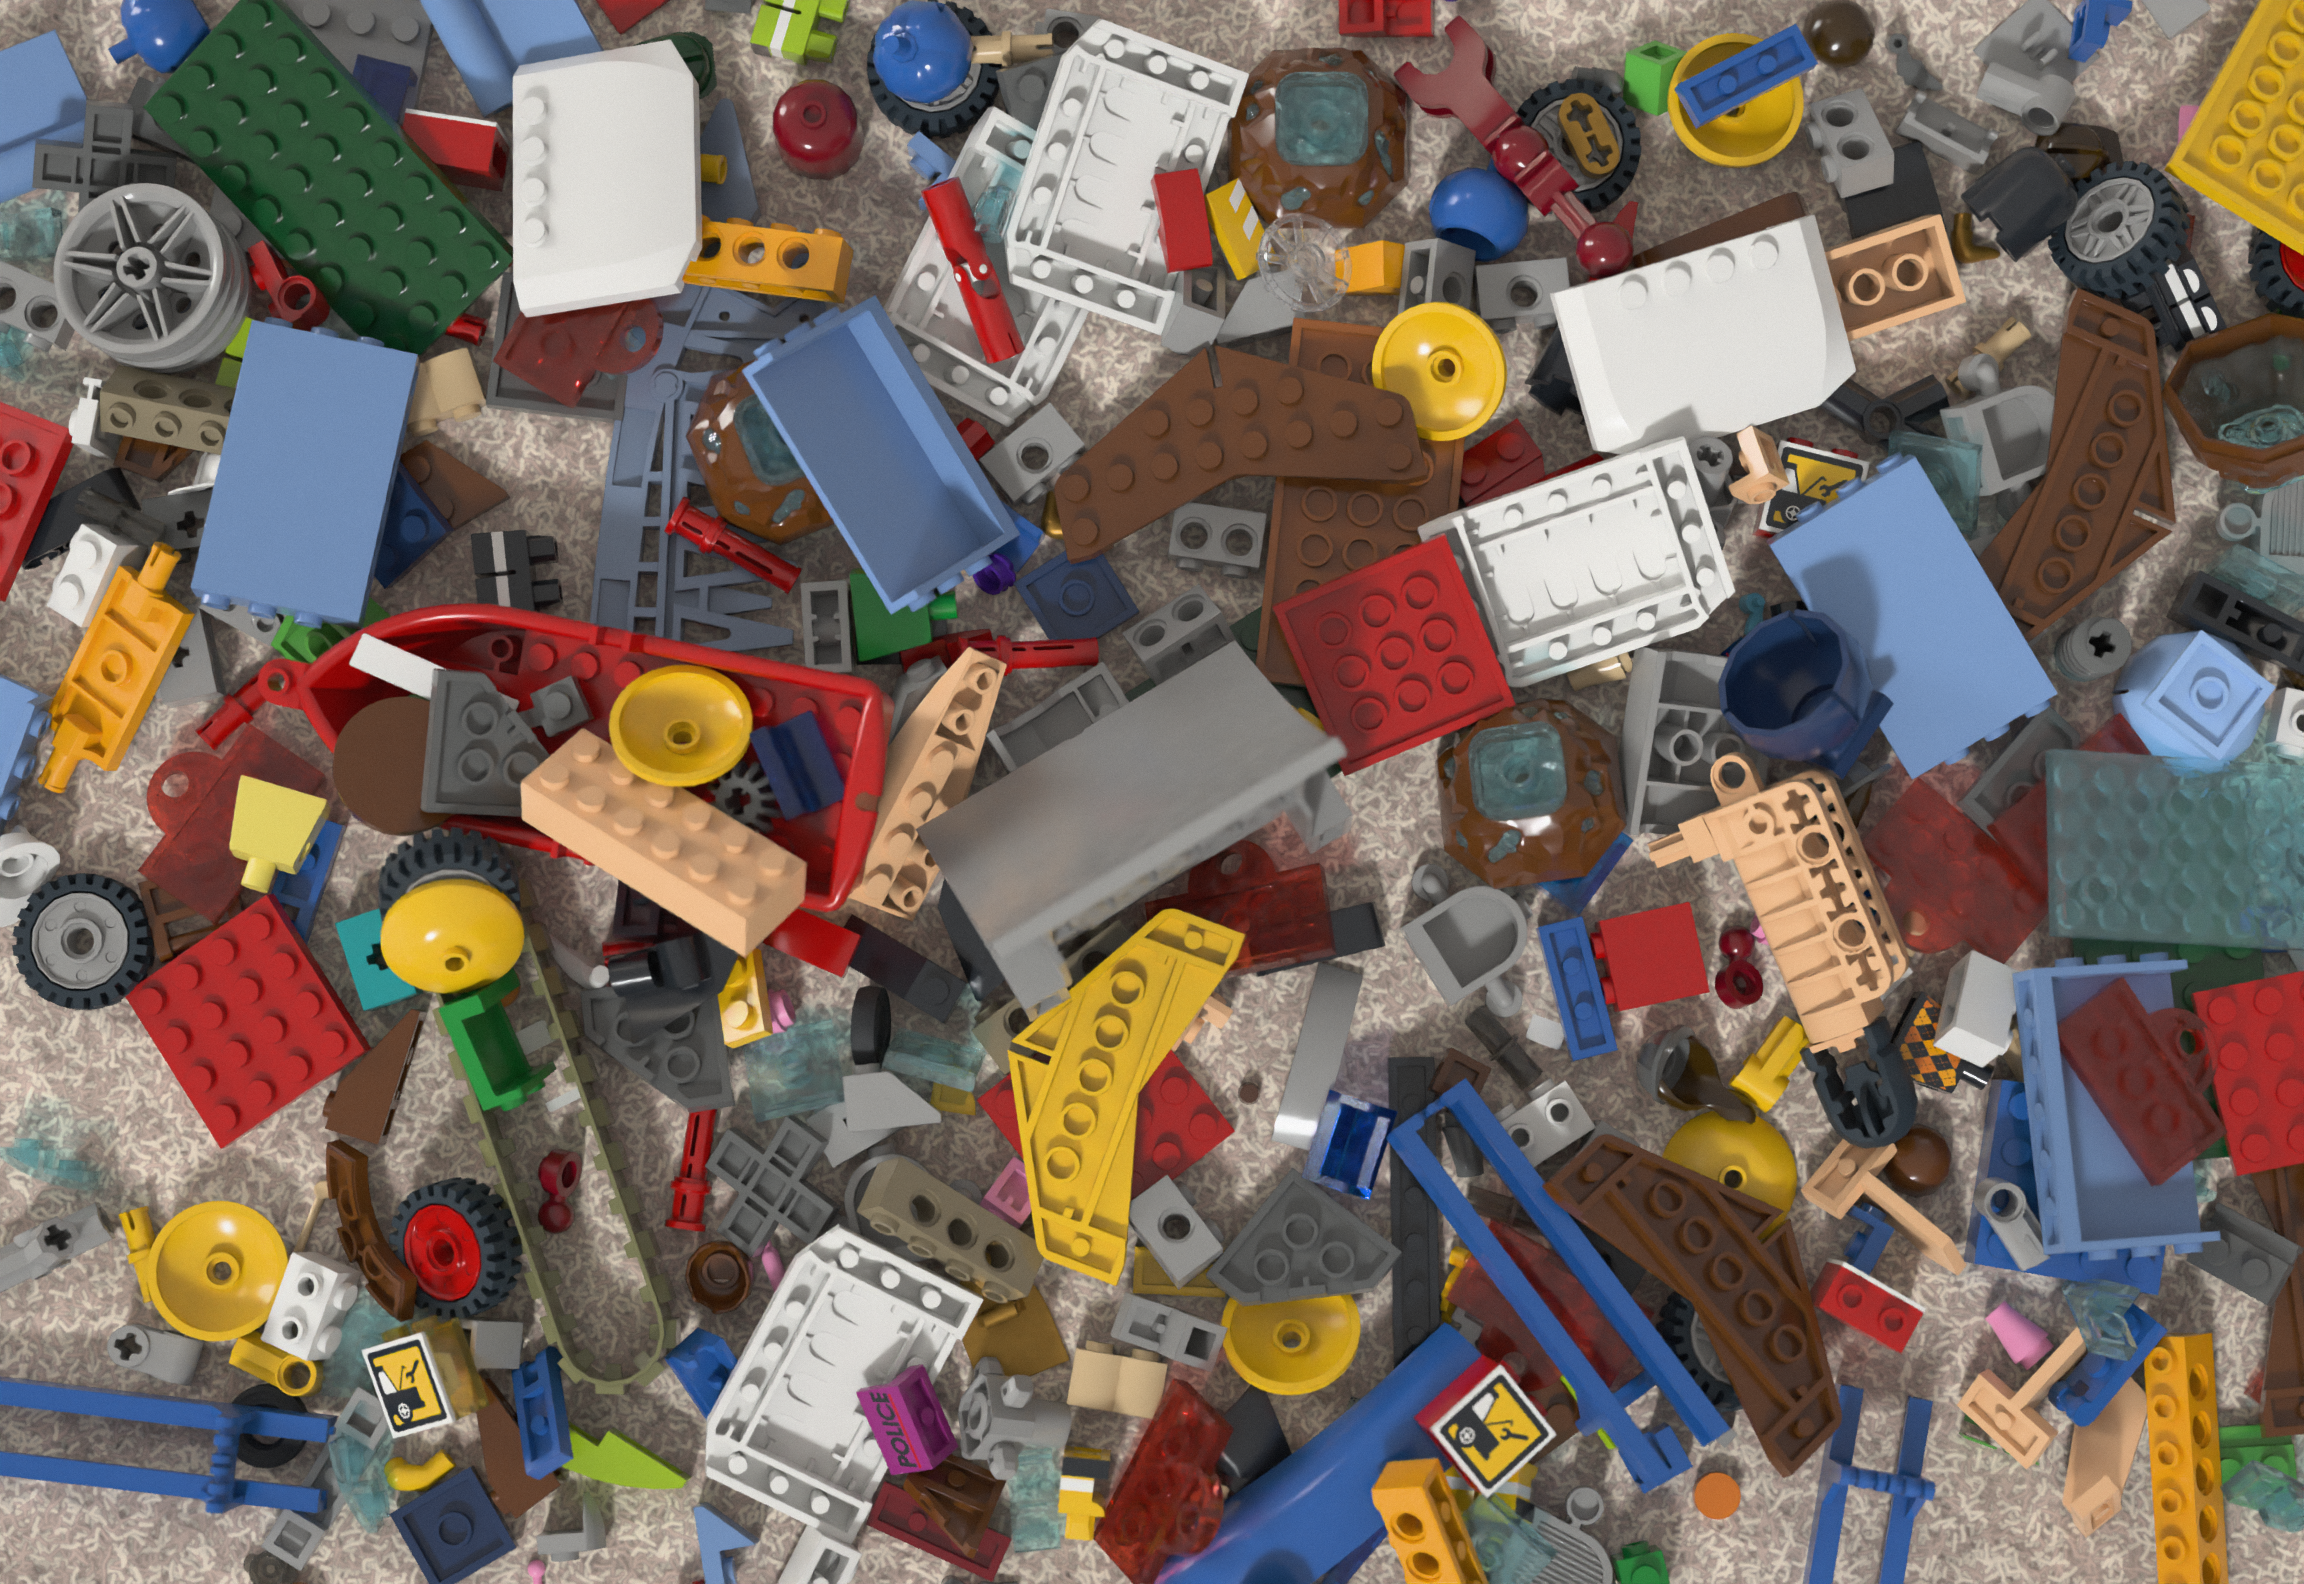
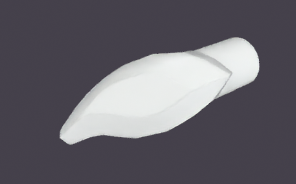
M549 933L555 949L551 951V954L570 978L589 990L611 987L607 967L597 966L584 954L565 946Z

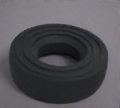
M878 986L860 987L854 999L851 1015L850 1038L853 1061L855 1066L880 1063L882 1069L888 1056L891 1037V1007L888 992L885 988Z
M260 1384L251 1387L239 1394L232 1402L235 1405L308 1412L300 1397L287 1395L271 1384ZM242 1433L239 1437L237 1458L256 1468H274L295 1458L307 1441L280 1438L273 1444H264L257 1441L252 1434Z

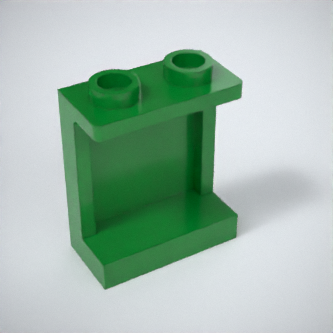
M514 968L489 985L473 991L459 993L438 1009L483 1111L501 1105L503 1111H508L524 1104L529 1100L527 1095L546 1086L544 1079L556 1070L553 1061L536 1067L529 1065L502 1005L501 999L521 985Z

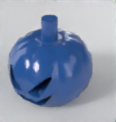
M123 0L120 6L121 23L126 30L127 38L108 48L117 64L138 53L152 69L161 74H173L209 35L211 30L193 0Z
M911 0L897 6L888 17L881 21L875 35V49L872 59L876 73L890 92L909 102L932 103L950 96L965 82L971 68L973 43L969 31L949 6L935 1Z
M1493 158L1490 159L1487 170L1466 168L1446 176L1435 187L1429 201L1430 222L1435 237L1476 251L1475 261L1478 262L1494 261L1512 253L1528 231L1530 216L1525 195L1516 184L1508 181L1497 172Z

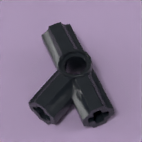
M1933 374L1884 399L1879 398L1848 378L1817 407L1858 433L1859 437L1869 445L1878 446L1890 455L1900 452L1902 457H1905L1908 454H1912L1916 457L1927 476L1938 463L1949 444L1948 441L1921 425L1939 416V410L1950 407L1947 393L1941 382ZM1872 413L1884 414L1890 422L1889 432L1879 433L1875 431L1870 424V415Z

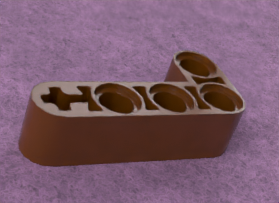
M1798 192L1787 193L1633 256L1632 264L1634 269L1765 230L1768 227L1810 215L1803 196Z

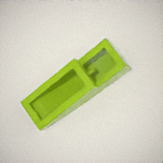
M568 1421L573 1459L562 1465V1467L607 1483L646 1489H682L692 1477L614 1427L608 1430L602 1441Z

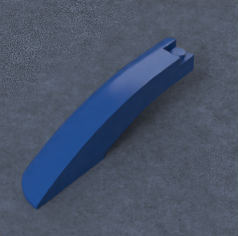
M1447 1323L1442 1324L1378 1385L1333 1423L1267 1473L1225 1500L1222 1506L1216 1503L1143 1572L1135 1584L1313 1583L1385 1525L1380 1511L1376 1509L1373 1503L1371 1490L1388 1462L1438 1458L1444 1472L1452 1466L1413 1417L1472 1365L1481 1354L1457 1330Z

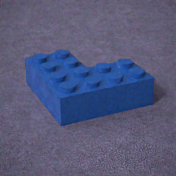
M2003 1079L1991 1080L1975 1189L1982 1180L1989 1177H1999L2018 1186L2024 1193L2027 1205L2040 1223L2025 1083ZM2001 1189L1992 1195L1990 1206L1993 1212H1999L2007 1206L2009 1202L2007 1190ZM1973 1195L1964 1262L2158 1295L2166 1246H2160L2161 1255L2132 1257L2131 1248L2117 1249V1259L2089 1261L2088 1252L2052 1254L2050 1258L2038 1266L2021 1271L1986 1217L1976 1209Z

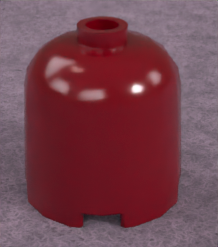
M807 79L792 85L780 96L773 112V135L783 163L796 175L809 179L829 181L846 174L858 162L864 146L865 128L852 98L840 86L823 79Z

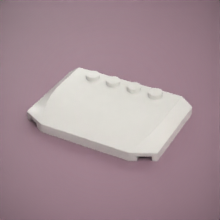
M1098 19L1061 56L1003 230L1009 282L1153 334L1161 335L1176 293L1172 291L1178 272L1167 273L1158 235L1160 219L1151 186V179L1155 174L1198 168L1204 195L1229 119L1235 118L1249 74L1109 21Z
M665 40L520 65L513 75V282L520 310L526 317H534L681 293L685 285L682 280L690 261H696L702 250L699 84L672 41Z
M988 107L972 128L948 179L958 176L960 178L986 246L987 256L993 264L1025 350L1008 359L992 364L987 363L955 281L952 265L945 255L930 215L883 309L931 388L1002 427H1009L1015 422L1014 419L1027 409L1038 405L1047 398L1089 311L1009 282L1003 230L1036 131L998 108ZM984 280L972 282V287L981 296Z
M1815 214L1550 294L1591 445L1595 451L1621 455L1659 441L1684 436L1689 447L1695 439L1700 437L1718 438L1744 430L1751 425L1757 426L1818 407L1856 371Z
M1684 436L1653 443L1440 516L1418 527L1422 542L1445 533L1508 686L1522 688L1697 629L1709 618V614L1726 598L1735 593Z
M837 1224L794 1256L707 1417L706 1476L851 1545L873 1505L871 1498L888 1468L856 1392L864 1387L889 1384L909 1366L920 1364L924 1365L933 1385L957 1339L962 1341L984 1299L980 1294Z

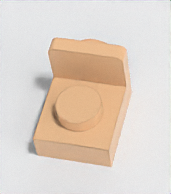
M1751 425L1736 434L1741 447L1738 457L1742 467L1749 475L1730 484L1729 490L1732 496L1748 504H1761L1771 500L1776 495V491L1790 483L1773 437Z
M1213 991L1171 1050L1175 1052L1183 1040L1189 1044L1193 1042L1205 1023L1200 1017L1222 1029L1233 1013V1010L1226 1006V1000Z

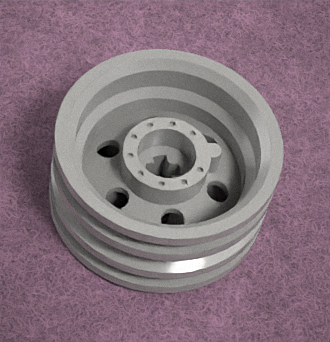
M137 183L112 189L92 200L68 225L58 245L54 261L53 280L57 301L62 313L73 329L124 366L167 375L194 370L218 356L232 342L242 327L248 313L252 293L249 262L241 244L233 233L187 194L160 184ZM159 226H162V227L154 234L156 228L159 227ZM118 244H120L121 250L124 251L120 257L117 254H111ZM193 254L200 255L198 268L187 264L188 259ZM108 289V290L105 292V294L102 296V298H101L102 292H103L104 290ZM191 300L190 309L185 313H180ZM144 316L148 327L142 330L135 329L136 320Z

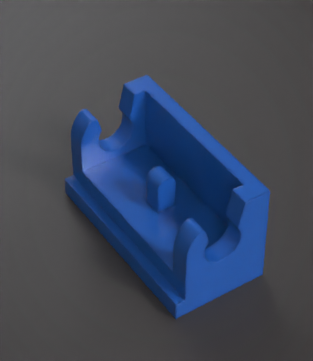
M698 1327L664 1357L704 1418L707 1419L738 1362L724 1339Z

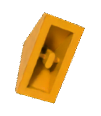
M1381 240L1335 250L1336 296L1400 295L1405 245Z

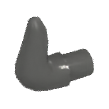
M1575 66L1573 68L1571 79H1577L1579 83L1590 80L1595 82L1594 86L1602 89L1604 85L1610 88L1612 93H1620L1622 91L1623 79L1615 71L1596 67L1590 69Z

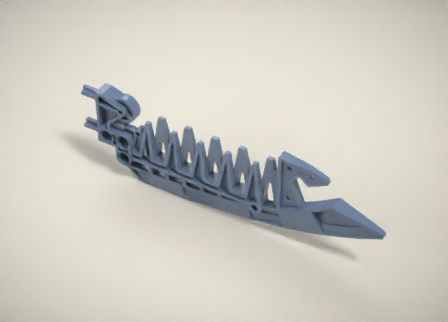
M724 98L717 103L700 137V154L725 155L724 157L727 158V176L722 185L701 181L702 215L709 217L710 221L726 223L727 218H741L752 222L755 226L761 217L760 206L735 106L732 100ZM809 230L800 231L802 233L812 234V232ZM721 242L710 244L705 250L704 258L715 256L720 250ZM809 253L797 255L792 262L791 269H799L800 266L805 265L809 259ZM685 284L681 293L640 299L624 367L628 380L623 422L616 420L614 422L606 473L590 623L636 632L637 620L656 621L655 636L684 642L685 622H694L731 632L728 639L696 643L697 645L737 653L793 645L794 630L729 616L772 609V597L724 588L765 582V580L746 571L733 563L734 567L731 571L687 577L688 554L731 561L713 551L710 555L707 553L703 554L698 551L699 546L675 532L671 535L664 532L684 496L689 498L691 504V487L707 488L686 439V434L710 377L729 369L698 373L679 370L687 349L740 359L743 363L754 360L756 356L753 352L769 341L778 337L781 344L786 343L783 336L802 324L800 323L801 316H809L810 320L808 323L812 329L816 327L813 320L827 311L826 301L788 297L775 308H772L736 290ZM724 312L730 314V318L727 321L720 320V315ZM757 395L740 403L735 411L734 425L740 428L738 436L744 450L786 444L772 419L742 413L765 409ZM665 419L663 470L654 471ZM719 437L703 439L708 450L720 451L721 440ZM747 456L756 477L778 473V462ZM652 485H662L660 517H648ZM794 492L789 493L775 513L798 508L800 495ZM735 501V505L739 510L750 512L745 505ZM715 506L697 508L713 518L718 516ZM727 524L726 528L755 544L770 542ZM646 530L660 531L658 562H643ZM783 559L797 567L796 561ZM641 575L658 576L656 607H638Z

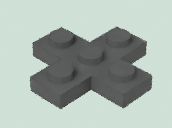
M86 99L83 143L36 138L32 188L78 192L79 213L98 196L121 186L153 183L174 188L177 154L130 148L134 104Z
M794 1115L786 1116L766 1150L738 1128H728L705 1165L707 1169L739 1192L717 1232L751 1258L760 1256L779 1223L808 1245L825 1234L841 1206L806 1179L829 1141Z

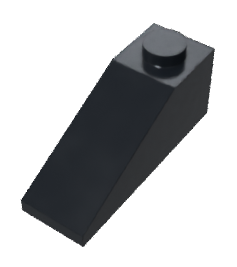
M2201 570L2185 578L2166 616L2167 618L2192 631L2202 630L2234 643L2246 654L2297 674H2304L2303 622Z
M851 914L843 928L863 937L850 967L946 1024L969 984L861 918Z

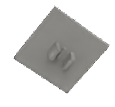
M2028 0L1973 50L1987 67H1989L1991 62H1996L2038 80L2045 75H2056L2068 80L2070 83L2100 57L2095 51L2085 63L2068 59L2072 25L2048 0Z

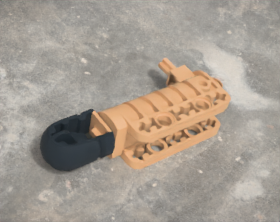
M1739 752L1728 753L1715 761L1710 773L1713 788L1721 805L1678 824L1679 831L1649 842L1647 845L1650 849V859L1652 862L1655 861L1657 868L1689 856L1692 857L1694 863L1719 853L1723 862L1733 859L1810 1043L1800 1049V1055L1806 1069L1815 1073L1812 1083L1828 1121L1835 1132L1849 1144L1865 1149L1893 1144L1907 1135L1915 1122L1918 1099L1914 1082L1899 1046L1890 1043L1893 1032L1886 1016L1878 1015L1885 1010L1880 996L1890 988L1893 982L1905 974L1910 960L1908 951L1837 782L1832 775L1813 768L1764 787L1757 768L1750 757ZM1726 762H1737L1743 767L1746 776L1741 786L1733 787L1723 780L1721 772ZM1808 778H1812L1815 784L1824 783L1826 791L1821 794L1816 786L1809 782ZM1833 803L1836 811L1829 812L1827 806ZM1833 821L1839 823L1844 829L1845 836L1843 842ZM1821 834L1826 836V838L1829 841V844L1824 842V840L1821 837ZM1851 846L1854 854L1847 856L1845 850ZM1856 869H1860L1862 872V877L1857 879L1854 872ZM1867 889L1870 891V897H1865L1863 894ZM1869 907L1875 909L1880 915L1881 923L1879 928ZM1857 920L1863 924L1865 930L1858 925ZM1887 932L1889 939L1883 941L1882 935ZM1896 955L1898 958V962L1893 965L1890 956ZM1864 1035L1869 1045L1868 1053L1870 1058L1876 1062L1879 1071L1870 1068L1866 1060L1845 1068L1847 1079L1843 1084L1836 1070L1838 1066L1836 1059L1829 1053L1828 1048L1835 1046L1839 1053L1856 1048L1858 1046L1856 1038ZM1882 1078L1883 1083L1878 1087L1876 1081ZM1856 1097L1858 1103L1854 1106L1852 1101Z

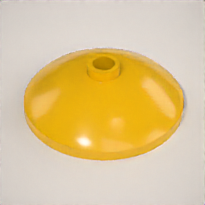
M1725 33L1707 38L1695 45L1684 55L1672 74L1667 96L1668 112L1672 125L1687 148L1709 163L1726 168H1748L1762 164L1778 155L1788 145L1798 130L1804 108L1803 89L1799 76L1736 108V115L1728 116L1724 114L1697 129L1674 90L1679 83L1763 41L1761 38L1742 33Z
M1428 302L1402 312L1383 330L1373 354L1372 376L1374 387L1401 394L1409 401L1414 412L1419 437L1434 441H1449L1473 433L1495 414L1503 399L1506 388L1507 365L1504 351L1496 334L1480 316L1457 304ZM1445 359H1450L1455 364L1454 374H1450L1444 369Z
M673 665L655 669L638 677L621 692L611 711L609 730L616 755L630 771L656 784L679 787L708 782L723 775L735 766L749 746L752 737L753 721L751 708L746 696L729 678L705 667ZM680 742H688L685 745H678Z
M465 879L434 881L414 888L392 905L381 927V950L390 969L399 978L414 987L435 993L453 994L473 991L497 981L516 963L524 944L523 921L515 904L505 894L487 884Z
M1715 1111L1700 1114L1683 1124L1674 1133L1664 1149L1663 1158L1726 1185L1724 1181L1725 1174L1730 1170H1735L1740 1176V1182L1733 1189L1783 1210L1784 1212L1757 1237L1758 1240L1768 1236L1783 1222L1791 1209L1797 1188V1170L1794 1157L1783 1136L1771 1124L1756 1116L1755 1123L1751 1125L1742 1121H1727Z
M230 1201L200 1203L177 1214L157 1235L150 1250L147 1263L148 1289L159 1313L178 1331L187 1336L205 1341L236 1339L255 1331L267 1322L289 1263L288 1252L278 1230L258 1211L246 1205ZM221 1262H226L231 1267V1275L225 1280L219 1279L215 1272L217 1265Z
M1351 1294L1252 1306H1241L1230 1297L1221 1320V1326L1228 1328L1222 1343L1223 1348L1234 1370L1253 1386L1280 1395L1310 1393L1334 1382L1352 1363L1361 1337L1360 1316ZM1290 1339L1300 1342L1295 1348H1288L1284 1345Z

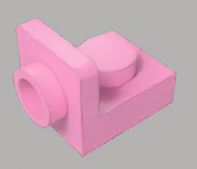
M1013 1156L979 1205L1017 1229L1021 1227L1031 1213L1025 1165Z

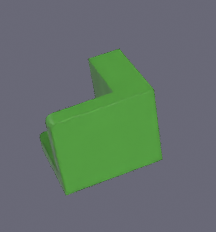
M1656 40L1626 52L1623 100L1626 102V105L1655 116L1668 112L1667 96L1669 83L1675 68L1687 52Z

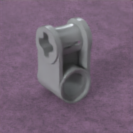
M133 1324L120 1327L111 1334L107 1344V1351L111 1360L121 1367L150 1374L152 1377L163 1381L191 1386L205 1340L193 1337L186 1338L184 1337L185 1334L176 1331L160 1330L146 1325ZM136 1335L135 1342L138 1345H142V1351L129 1356L130 1349L123 1346V1341Z

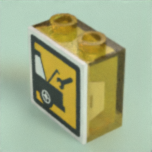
M432 1315L411 1323V1331H409L407 1323L380 1333L382 1342L362 1350L393 1438L452 1423L490 1405L458 1317L439 1322L437 1315Z

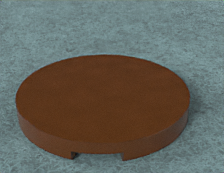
M393 697L377 701L355 714L338 736L332 759L333 780L336 790L345 806L352 813V816L377 832L392 836H414L440 826L457 814L425 812L420 809L430 701L414 697Z

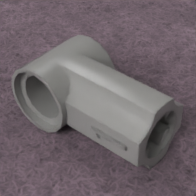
M1991 62L1979 86L1976 98L2019 115L2022 124L2034 134L2050 136L2056 133L2076 98V92L2072 84L2060 76L2045 75L2038 80L1999 63Z
M1989 1177L1982 1180L1974 1191L1975 1207L1986 1217L2021 1271H2025L2031 1267L2038 1266L2050 1258V1255H2044L2041 1225L2027 1205L2023 1191L2018 1186L1999 1177ZM2006 1189L2009 1195L2007 1206L1999 1212H1993L1990 1206L1992 1195L1998 1190Z

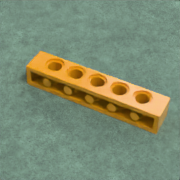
M702 215V250L696 261H690L682 278L685 284L844 304L854 251L845 239L841 237L842 235L839 232L818 228L814 230V234L797 232V228L782 223H772L770 228L753 227L754 224L741 218H727L726 223L710 221L709 217ZM721 242L720 250L715 256L704 258L705 250L710 244ZM761 247L765 248V253L758 262L748 263V257L753 250ZM809 253V259L803 267L791 269L792 262L797 255Z
M2166 1333L2144 1359L2158 1584H2229L2212 1333Z
M1439 1459L1388 1462L1371 1490L1372 1498L1388 1530L1389 1542L1398 1554L1404 1569L1406 1583L1489 1584Z

